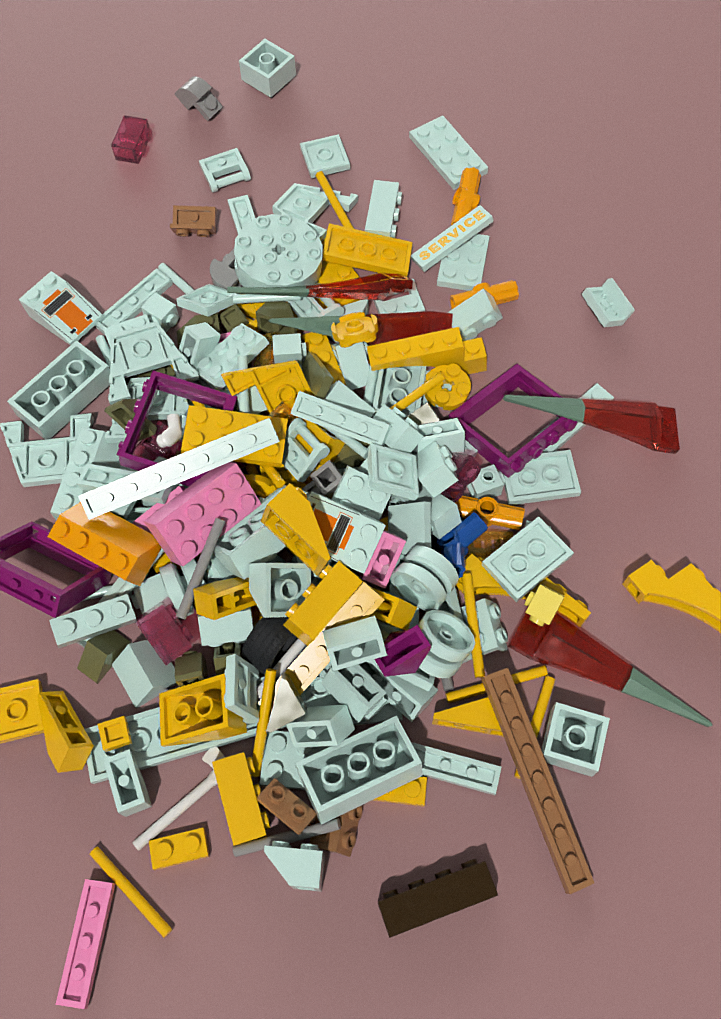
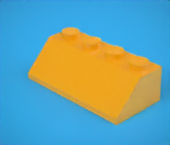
M81 502L61 513L47 536L123 580L141 586L161 550V546L153 534L110 511L89 520Z

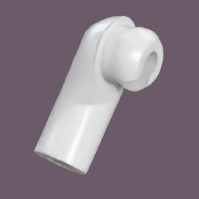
M178 414L167 416L168 428L156 438L157 444L161 448L171 447L181 439L182 431Z

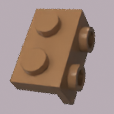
M173 205V223L170 224V229L177 236L186 237L189 234H197L199 237H210V234H216L217 209L216 207Z
M275 778L257 797L258 802L298 835L307 826L313 824L317 815L312 808Z
M362 805L336 817L340 820L341 830L311 837L309 844L318 845L319 850L350 857L356 843V831L362 816ZM317 815L314 824L320 823Z

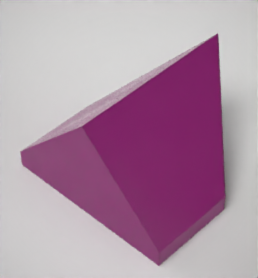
M416 625L410 629L391 632L384 640L387 656L374 660L385 677L416 673L432 647L419 626Z

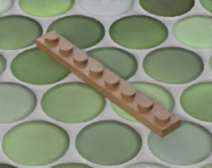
M505 668L481 677L565 893L572 894L594 884L509 669Z

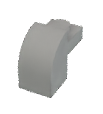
M191 77L174 94L187 110L194 105L207 121L223 107L209 91L212 87L200 77Z
M234 249L224 256L222 262L215 258L212 260L210 275L214 286L227 289L228 286L243 287L235 272Z
M329 460L309 475L313 481L302 488V490L308 492L309 495L313 491L332 499L342 474L334 463Z

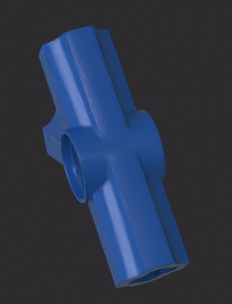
M475 512L441 539L437 538V544L441 548V555L454 566L459 578L463 577V572L466 570L465 556L468 553V546L488 528Z

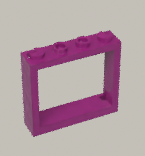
M518 364L514 365L449 414V419L457 418L465 431V440L508 478L514 473L520 472L529 461L538 458L548 446L556 444L562 435L567 431H572L578 423L577 421L556 415L559 418L557 421L509 458L468 426L500 402L505 395H509L518 387L529 396L563 398Z
M153 370L150 378L143 383L142 392L144 393L142 398L137 399L135 403V416L126 425V438L124 442L120 441L118 445L119 449L116 455L119 456L120 465L140 471L157 464V462L134 456L133 453L158 390L228 411H236L237 397ZM209 471L182 481L179 484L190 486Z
M31 521L0 537V590L57 618L109 584L112 573L48 538L47 536L51 530ZM27 548H31L85 576L62 590L5 560Z

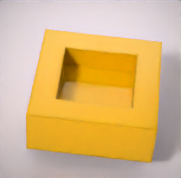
M125 716L97 724L102 748L105 752L132 744Z

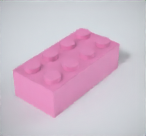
M229 462L210 470L144 520V523L170 561L180 566H185L202 552L215 518L226 521L220 534L221 537L258 508L261 502L237 463Z

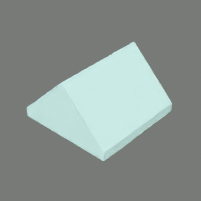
M158 638L128 644L112 663L116 674L136 709L157 697L159 693L165 692L177 685L175 682V667Z

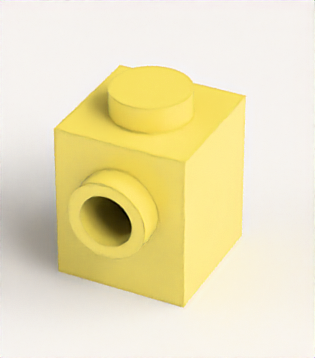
M540 584L536 593L531 591L524 605L528 606L525 613L531 615L529 620L540 626H543L544 623L550 625L565 596Z

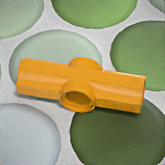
M474 167L465 168L462 171L459 188L456 190L452 200L455 208L451 225L474 210L479 204L480 195L477 192L481 174Z
M513 280L491 286L486 282L477 284L471 291L451 295V309L483 288L493 296L497 305L518 300V286L516 281Z
M458 494L452 495L451 501L457 504L462 518L466 519L475 512L485 522L487 527L497 525L521 530L525 508L497 503L491 497L477 499ZM481 510H489L492 513L484 514Z

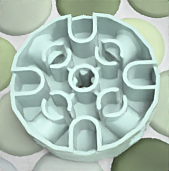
M288 214L258 216L243 226L235 239V272L243 287L306 286V289L315 285L321 276L323 245L317 232L302 220Z

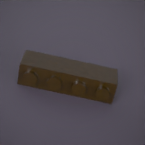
M475 858L462 863V870L452 873L449 868L434 874L436 880L426 884L423 878L408 884L409 890L398 893V890L394 889L381 894L382 900L377 902L389 938L498 896L486 862L478 863Z

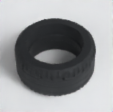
M262 617L254 626L243 645V659L252 664L262 674H265L268 668L273 669L298 639L283 626L288 617Z

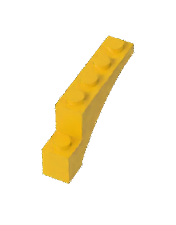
M459 327L367 346L372 371L405 366L437 367L452 363L459 365L461 370L467 375L487 371V355L482 337L462 341Z
M471 554L465 560L466 570L463 574H472L474 595L511 597L482 566L483 558H477ZM461 577L455 587L464 594ZM547 577L531 590L536 593L539 585L543 584L564 595L565 598L557 613L566 617L578 627H581L591 614L588 607L582 601L572 598L567 594V590L562 585L553 583ZM529 591L521 599L526 600L531 591Z
M650 560L628 575L622 584L638 604L645 601L669 606L705 622L721 633V592L713 588L706 580L704 573L692 563L668 579L662 567Z

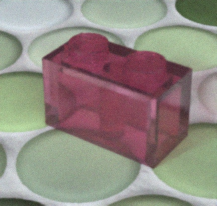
M124 115L111 144L116 160L135 164L140 163L142 156L146 153L148 141L152 139V129L149 127L147 119Z
M161 601L136 618L135 623L164 664L168 665L193 647L191 639L194 637L186 625L182 627L176 620L178 618L176 616L177 612L171 604L166 606Z

